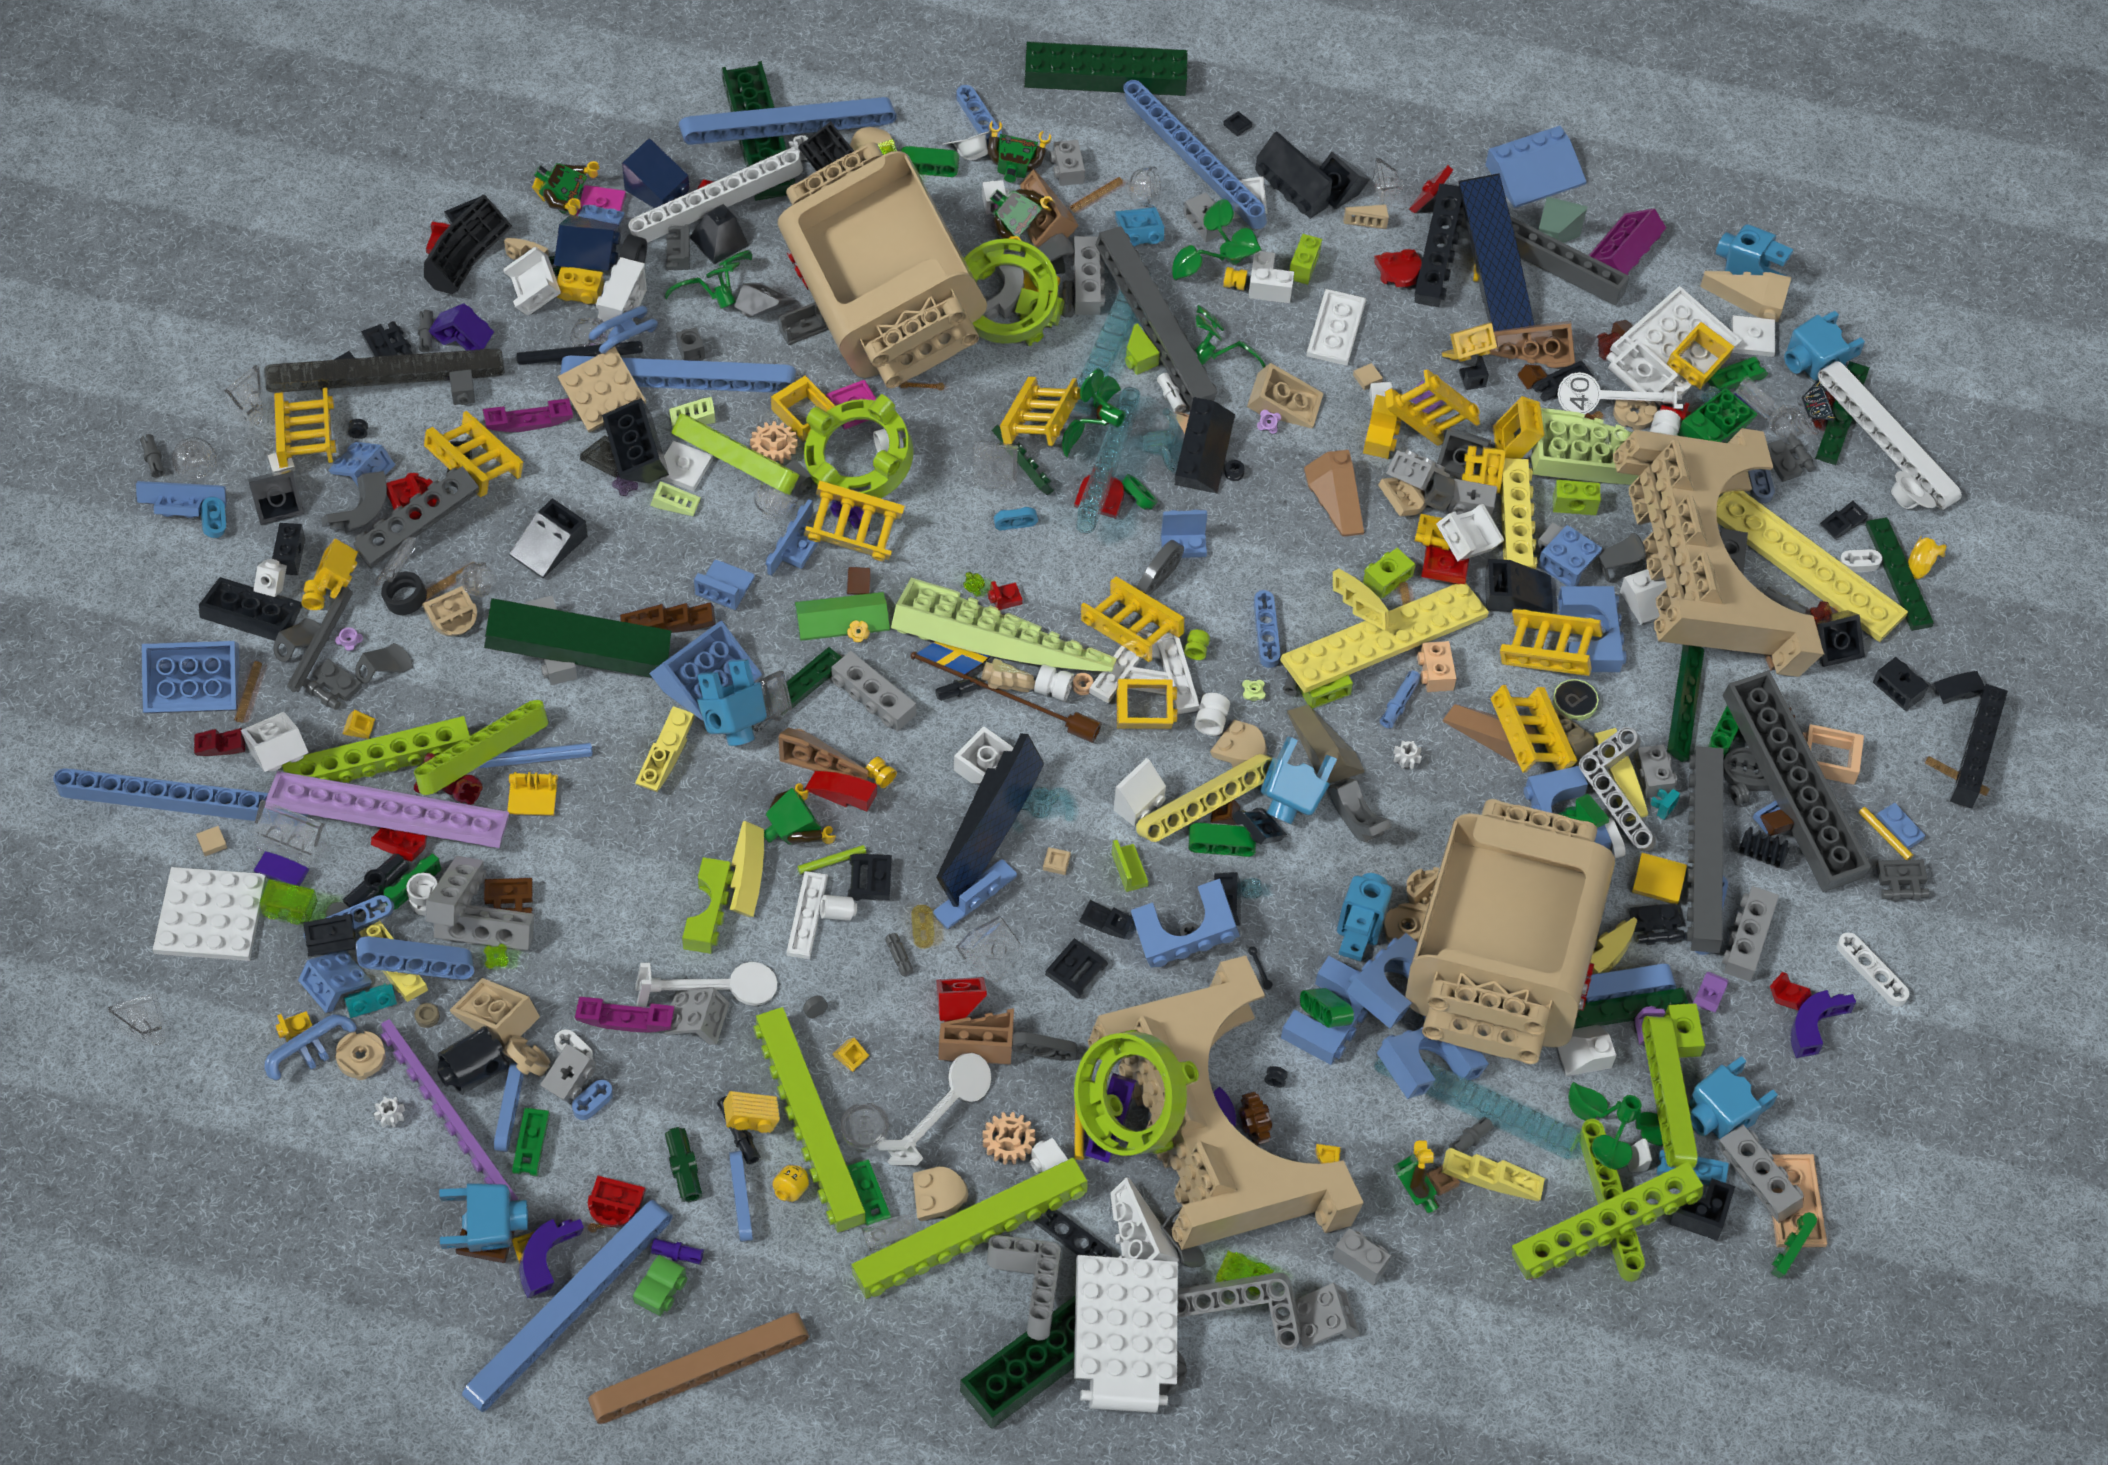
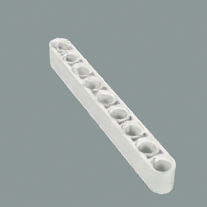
M795 149L785 150L634 217L629 222L631 235L645 238L648 243L670 233L668 228L671 226L691 224L702 219L707 212L722 204L729 207L792 179L803 171L799 152Z
M1836 361L1819 371L1818 378L1821 384L1898 467L1913 476L1921 487L1934 498L1938 509L1944 510L1961 499L1962 495L1959 487L1841 362Z

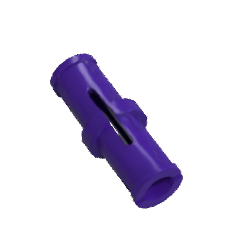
M657 1238L654 1239L651 1248L653 1249L651 1254L666 1256L676 1262L682 1260L698 1265L701 1264L702 1253H704V1249L683 1245V1242L677 1241L673 1243Z

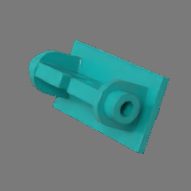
M383 983V985L371 988L368 992L364 990L355 994H348L349 997L344 998L350 1019L397 1004L391 983L387 985Z

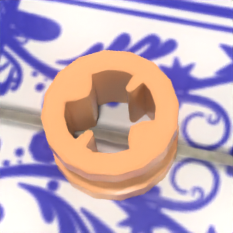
M1079 673L1074 676V692L1079 695L1089 694L1093 678L1087 673ZM1081 681H1084V684H1086V686L1081 687V684L1079 685V683Z

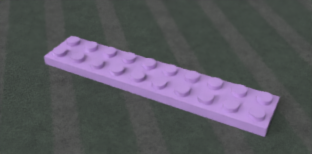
M277 771L266 798V807L277 810L292 811L300 814H309L500 848L509 819V812L280 771Z

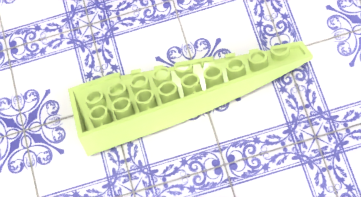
M1541 408L1544 436L1532 447V475L1631 485L1639 477L1638 475L1617 473L1613 461V453L1632 432L1617 424L1615 427L1604 424V420L1598 418L1594 420L1585 418V414L1579 412Z
M915 578L909 580L895 607L891 625L892 629H896L903 634L916 635L923 640H933L976 653L1037 665L1045 664L1059 668L1112 672L1117 658L1093 648L1085 650L1077 641L1071 640L1066 642L1059 639L1060 634L1053 631L1047 634L1041 631V626L1010 613L1002 615L998 608L991 605L989 607L978 605L979 600L972 597L968 598V600L961 598L958 591Z

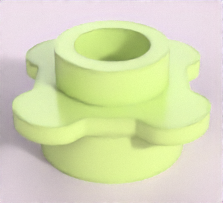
M1262 680L1243 681L1242 686L1245 689L1243 697L1245 699L1257 701L1265 698V692H1263L1265 683Z

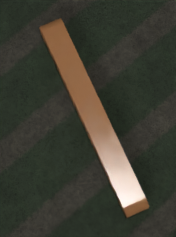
M791 1313L590 1395L588 1402L596 1422L604 1424L802 1344L808 1340L809 1334L800 1314Z

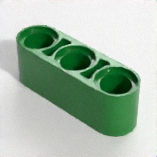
M905 146L901 149V152H905L910 157L919 175L955 177L958 173L960 156L954 150Z
M1726 706L1708 744V747L1723 748V759L1726 757L1739 731V727L1728 706Z
M1194 823L1189 827L1188 848L1191 852L1250 857L1256 853V842L1250 837V832L1244 826Z
M1327 988L1301 991L1300 1004L1302 1009L1327 1028L1348 1026L1353 1023L1354 1013L1350 1004Z

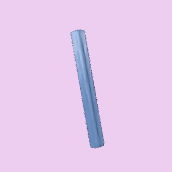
M591 743L503 752L479 766V768L589 757L593 754Z

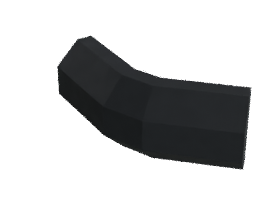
M829 122L798 146V149L816 171L854 152L832 122Z
M482 194L444 231L425 260L424 279L434 290L449 294L457 292L477 260L512 227L510 222L486 195Z

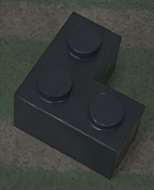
M1711 1178L1704 1198H1700L1694 1204L1688 1205L1686 1203L1680 1206L1673 1213L1670 1225L1717 1241L1724 1227L1735 1186Z

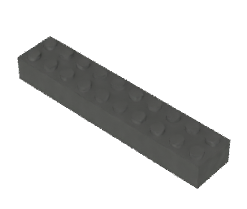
M1770 670L1729 683L1722 696L1779 808L1793 820L1794 825L1791 831L1822 892L1824 893L1865 878L1871 869V865Z

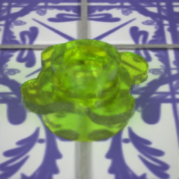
M967 572L963 586L968 592L978 597L981 595L980 590L985 586V581L980 574Z
M499 944L496 947L488 945L484 948L487 960L485 966L488 969L506 967L508 965L507 946Z

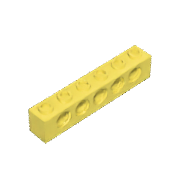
M1505 458L1500 489L1502 537L1504 539L1503 560H1512L1536 569L1537 557H1533V552L1536 550V539H1532V534L1535 532V521H1531V516L1534 515V503H1530V499L1533 498V486H1530L1529 481H1532V468H1529L1528 459Z

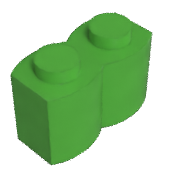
M658 1255L646 1276L638 1285L633 1295L634 1303L658 1316H661L664 1310L668 1312L674 1303L673 1295L677 1290L681 1291L687 1282L685 1268Z

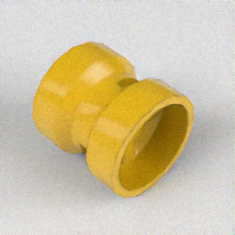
M1227 267L1223 287H1236L1237 290L1244 291L1248 270L1241 269L1237 271L1233 267Z
M315 580L306 581L303 589L305 594L302 596L301 601L302 606L308 610L323 609L325 603L323 596L326 594L327 587L321 592L317 589L318 582Z
M880 756L872 759L865 768L868 770V777L874 778L876 784L881 788H885L892 783L897 775V771L891 766H887Z

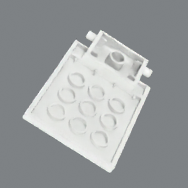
M1679 286L1611 346L1610 350L1612 352L1608 354L1606 359L1611 362L1608 369L1635 392L1664 393V390L1674 391V387L1679 386L1684 387V391H1677V395L1683 396L1694 385H1691L1684 377L1667 365V361L1671 353L1700 322L1735 346L1734 349L1740 345L1742 340ZM1695 341L1680 356L1703 374L1718 360L1716 356ZM1655 401L1659 405L1663 403V401Z
M1077 1256L1074 1379L1090 1380V1390H1081L1080 1400L1090 1401V1409L1156 1413L1158 1405L1167 1406L1168 1396L1159 1395V1384H1177L1178 1262Z

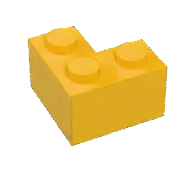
M1376 395L1363 454L1388 459L1390 451H1395L1397 439L1393 438L1394 435H1399L1401 419L1387 409L1385 396Z

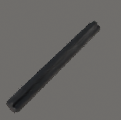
M641 341L620 342L612 347H616L620 355L643 352ZM602 344L518 352L516 360L519 365L562 361L565 356L596 357L602 354L599 351Z

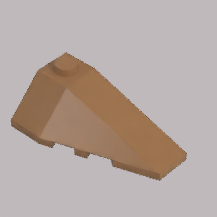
M1033 169L1020 184L1021 189L1035 191L1044 197L1049 196L1055 201V203L1050 201L1046 205L1051 211H1047L1042 207L1027 229L1030 239L1035 247L1038 248L1056 234L1063 233L1068 238L1079 225L1071 212L1037 171Z
M1571 321L1494 331L1497 348L1491 349L1490 355L1527 360L1528 363H1541L1552 368L1567 367L1575 363Z
M1349 450L1326 452L1304 467L1308 487L1315 493L1320 505L1324 506L1330 515L1329 518L1342 537L1363 535L1364 528Z
M1454 704L1444 717V723L1519 765L1498 715ZM1524 725L1527 734H1540L1539 730L1534 727Z
M789 727L780 733L779 757L781 762L812 771L842 773L868 781L867 769L802 729Z

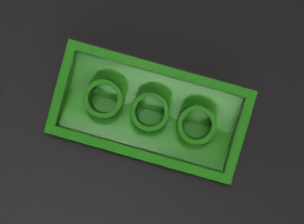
M884 592L795 602L801 641L847 636L850 623L855 620L866 622L870 633L890 631Z

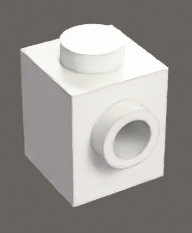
M1003 180L982 183V197L986 214H993L995 211V203L989 199L995 190L998 189L1005 196L1009 193L1008 188L1005 189Z
M274 559L264 560L257 566L254 591L273 597L277 596L283 590L287 565L280 564L279 561Z
M1051 1138L1047 1141L1042 1140L1033 1147L1030 1164L1036 1173H1041L1068 1159L1055 1140Z

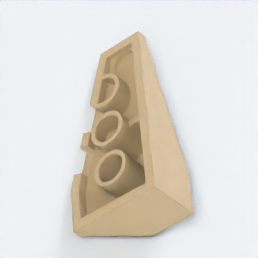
M1705 271L1700 287L1758 318L1773 319L1775 322H1779L1791 277L1771 272H1763V275H1751V272H1744L1743 275H1733L1730 271Z

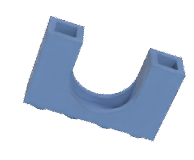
M1561 586L1558 596L1560 615L1601 620V625L1605 629L1606 636L1604 638L1592 641L1589 644L1586 655H1590L1591 672H1620L1622 664H1626V651L1622 650L1624 633L1620 632L1619 628L1621 626V614L1617 613L1619 596L1615 595L1614 586ZM1568 642L1565 652L1577 653L1581 642Z
M1579 766L1528 777L1524 787V795L1527 800H1530L1531 808L1552 813L1551 807L1556 803L1585 795L1588 783ZM1605 825L1597 828L1595 843L1610 849L1612 841Z
M1220 879L1197 886L1205 908V917L1201 926L1191 934L1175 936L1167 933L1162 927L1153 902L1131 910L1145 957L1151 968L1162 967L1176 959H1185L1192 953L1207 951L1215 945L1230 943L1235 938L1240 937Z
M1407 933L1400 939L1395 937L1387 946V950L1381 949L1375 956V960L1370 959L1363 966L1361 972L1357 970L1349 979L1351 985L1346 991L1390 1029L1403 1018L1412 1004L1411 1001L1388 982L1385 976V972H1395L1409 978L1410 966L1418 942Z
M1328 956L1317 973L1315 985L1327 988L1350 1004L1354 1013V1020L1351 1025L1327 1028L1320 1022L1294 1009L1283 1026L1281 1038L1332 1065L1335 1058L1339 1060L1346 1049L1344 1046L1347 1040L1351 1042L1356 1034L1357 1029L1355 1026L1358 1022L1363 1023L1368 1014V1010L1346 992L1351 985L1349 979L1357 970Z
M1423 1027L1416 1031L1408 1030L1402 1035L1388 1036L1382 1041L1383 1045L1377 1052V1055L1407 1099L1426 1094L1436 1080L1422 1060L1419 1050H1429L1441 1056L1460 1083L1478 1078L1489 1064L1479 1051L1425 1037L1422 1033Z

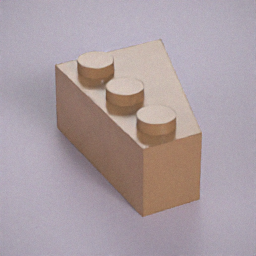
M1014 1008L1008 1009L1007 1013L997 1015L988 1013L982 1018L971 1020L968 1017L940 1023L938 1060L954 1061L962 1054L974 1053L980 1055L987 1063L1011 1064Z

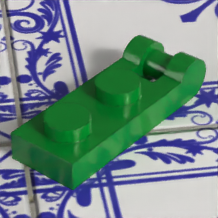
M1751 357L1717 370L1707 382L1715 393L1718 394L1725 388L1730 390L1754 380H1762L1768 375V372L1759 365L1760 361L1757 357Z
M432 853L427 858L422 859L414 870L405 874L394 887L389 886L385 888L384 896L392 900L394 910L398 909L409 899L407 883L412 876L418 873H428L435 876L441 871L439 858Z
M524 1109L513 1162V1174L520 1175L521 1172L529 1173L530 1176H538L550 1117L549 1110ZM523 1158H532L531 1163H524Z
M869 1159L847 1166L865 1211L867 1229H873L876 1227L875 1225L880 1223H891L890 1212ZM879 1208L880 1213L872 1216L870 1210Z
M1807 1212L1797 1219V1231L1795 1233L1791 1232L1784 1242L1787 1246L1783 1253L1779 1252L1772 1261L1771 1265L1774 1268L1771 1274L1777 1278H1781L1786 1274L1815 1227L1817 1217L1814 1213Z

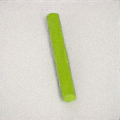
M864 845L798 865L797 869L801 875L805 871H814L848 860L852 854H866V849Z

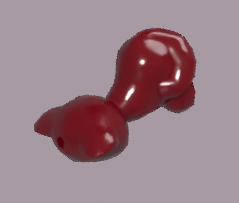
M433 753L426 754L424 763L436 755ZM468 774L442 788V791L452 795L455 800L461 803L465 802L468 805H472L479 798L483 786L479 778ZM415 782L414 791L420 793L417 782Z

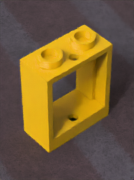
M1700 322L1671 353L1667 365L1684 377L1691 385L1701 389L1727 361L1735 346ZM1694 341L1718 358L1705 374L1680 357Z
M806 376L771 396V410L788 427H792V431L796 432V435L802 442L806 441L811 428L808 423L802 425L787 408L805 397H808L816 407L821 408L825 412L835 407Z
M1521 396L1493 425L1495 448L1505 449V458L1521 459L1544 436L1540 402ZM1521 427V432L1514 437V433Z
M1118 679L1116 684L1117 729H1171L1173 722H1177V709H1173V700H1177V687H1173V679ZM1127 688H1165L1166 718H1128Z

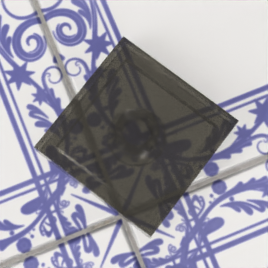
M604 435L580 454L581 461L615 478L619 476L607 436Z

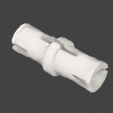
M1168 373L1159 375L1157 382L1161 386L1165 400L1169 401L1173 412L1179 414L1185 411L1186 404L1183 402L1180 390L1174 385Z

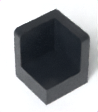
M1477 356L1475 366L1460 368L1459 373L1465 390L1486 387L1489 374L1482 356Z

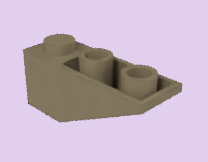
M1555 709L1577 759L1573 766H1579L1580 759L1594 749V737Z

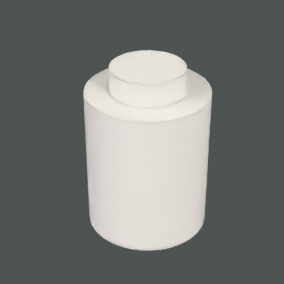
M823 895L820 904L821 918L850 921L852 916H856L857 903L854 902L852 897Z

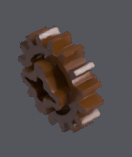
M1255 1091L1242 1095L1240 1100L1242 1107L1239 1108V1115L1243 1131L1248 1133L1256 1146L1270 1142L1269 1138H1271L1269 1131L1272 1128V1121L1267 1104H1263L1259 1094H1256Z

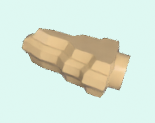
M995 658L992 663H985L981 680L988 681L989 688L1013 689L1020 692L1034 690L1036 682L1033 675L1017 670L1013 666Z

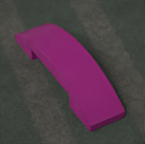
M569 398L550 400L546 407L505 411L504 406L483 409L486 428L501 432H525L561 424L573 418Z
M579 996L575 1020L605 1029L629 1032H659L671 1029L675 1006L650 1004V1008L606 1004L600 998Z

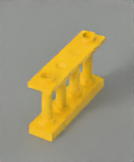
M1428 369L1424 370L1425 383L1403 395L1393 388L1385 391L1387 409L1437 446L1443 444V433L1445 430L1463 420L1468 419L1476 426L1480 424L1478 406L1470 402ZM1428 390L1433 393V395L1416 404L1410 402V400ZM1440 400L1446 403L1430 413L1422 411ZM1452 410L1458 412V414L1441 423L1435 420Z
M1028 377L1000 424L1003 443L1012 444L1019 433L1046 435L1048 446H1053L1077 401L1080 400L1081 388L1078 387L1077 378H1072L1067 389L1041 388L1036 377ZM1040 396L1062 397L1060 401L1037 400ZM1033 409H1054L1053 413H1032L1031 411ZM1026 421L1047 422L1046 426L1023 425Z
M323 388V399L291 403L284 400L283 392L274 393L276 453L279 468L288 467V458H292L293 455L327 452L328 462L333 463V453H337L335 440H332L330 409H334L333 396L328 395L327 388ZM324 408V414L297 417L287 415L290 414V411ZM324 423L325 427L323 429L295 432L287 430L291 426ZM325 437V443L294 447L288 445V443L294 440Z
M468 411L463 412L462 425L441 434L434 427H431L425 432L424 447L450 470L453 468L459 469L463 466L479 486V493H477L479 497L487 494L490 480L508 471L517 479L521 477L523 468L521 458L515 455ZM465 433L473 438V440L458 447L453 446L449 442ZM478 446L487 451L472 460L463 455ZM494 458L501 464L486 473L478 468V466Z
M819 481L816 495H819L821 498L813 528L806 526L804 536H807V539L813 542L824 541L872 555V558L877 561L889 560L892 551L887 550L886 545L892 524L896 518L901 520L905 506ZM832 500L840 501L842 504L834 534L821 530L829 502ZM854 506L860 507L864 511L856 540L843 537L850 510ZM875 512L884 514L883 516L885 517L877 547L864 543L872 514H875Z
M1117 576L1110 581V596L1099 605L1092 608L1086 603L1081 604V621L1148 662L1152 661V645L1165 634L1171 633L1178 638L1184 634L1185 617ZM1116 601L1126 606L1111 619L1102 614ZM1133 612L1143 616L1129 629L1119 624ZM1150 622L1160 627L1147 639L1137 635Z
M1513 609L1514 625L1518 627L1512 644L1501 645L1500 656L1502 664L1590 676L1592 670L1590 655L1586 654L1592 636L1602 637L1601 620ZM1526 628L1539 629L1533 648L1521 646ZM1548 631L1561 632L1556 650L1554 651L1543 649ZM1570 633L1583 635L1577 653L1564 652Z
M1502 685L1490 698L1522 773H1526L1536 762H1553L1556 771L1571 768L1577 762L1545 687H1537L1528 698L1511 697L1507 686ZM1515 706L1528 707L1532 716L1519 715ZM1524 725H1536L1540 734H1527ZM1532 743L1545 744L1548 753H1536Z

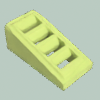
M712 397L669 409L672 429L677 420V414L690 413V417L703 424L715 423Z
M660 481L650 506L694 516L701 497ZM679 499L683 500L682 504L678 503ZM688 501L692 502L690 508L686 506Z

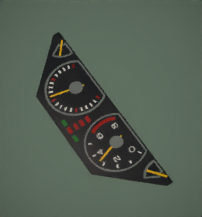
M1818 380L1801 397L1809 418L1833 421L1835 420L1824 388Z

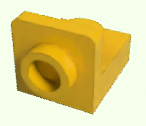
M307 1011L283 1019L282 1014L277 1015L279 1024L275 1025L279 1038L285 1037L286 1042L312 1027Z

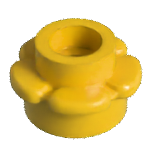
M855 620L850 623L847 634L854 642H862L863 639L868 638L870 631L866 622Z

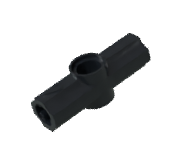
M394 853L377 869L368 871L364 876V881L343 898V903L350 908L376 896H384L385 888L391 886L410 869L409 865L402 856ZM363 909L357 910L355 914L358 915Z

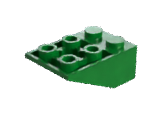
M1725 388L1682 420L1678 436L1728 443L1742 428L1745 429L1754 420L1757 413Z

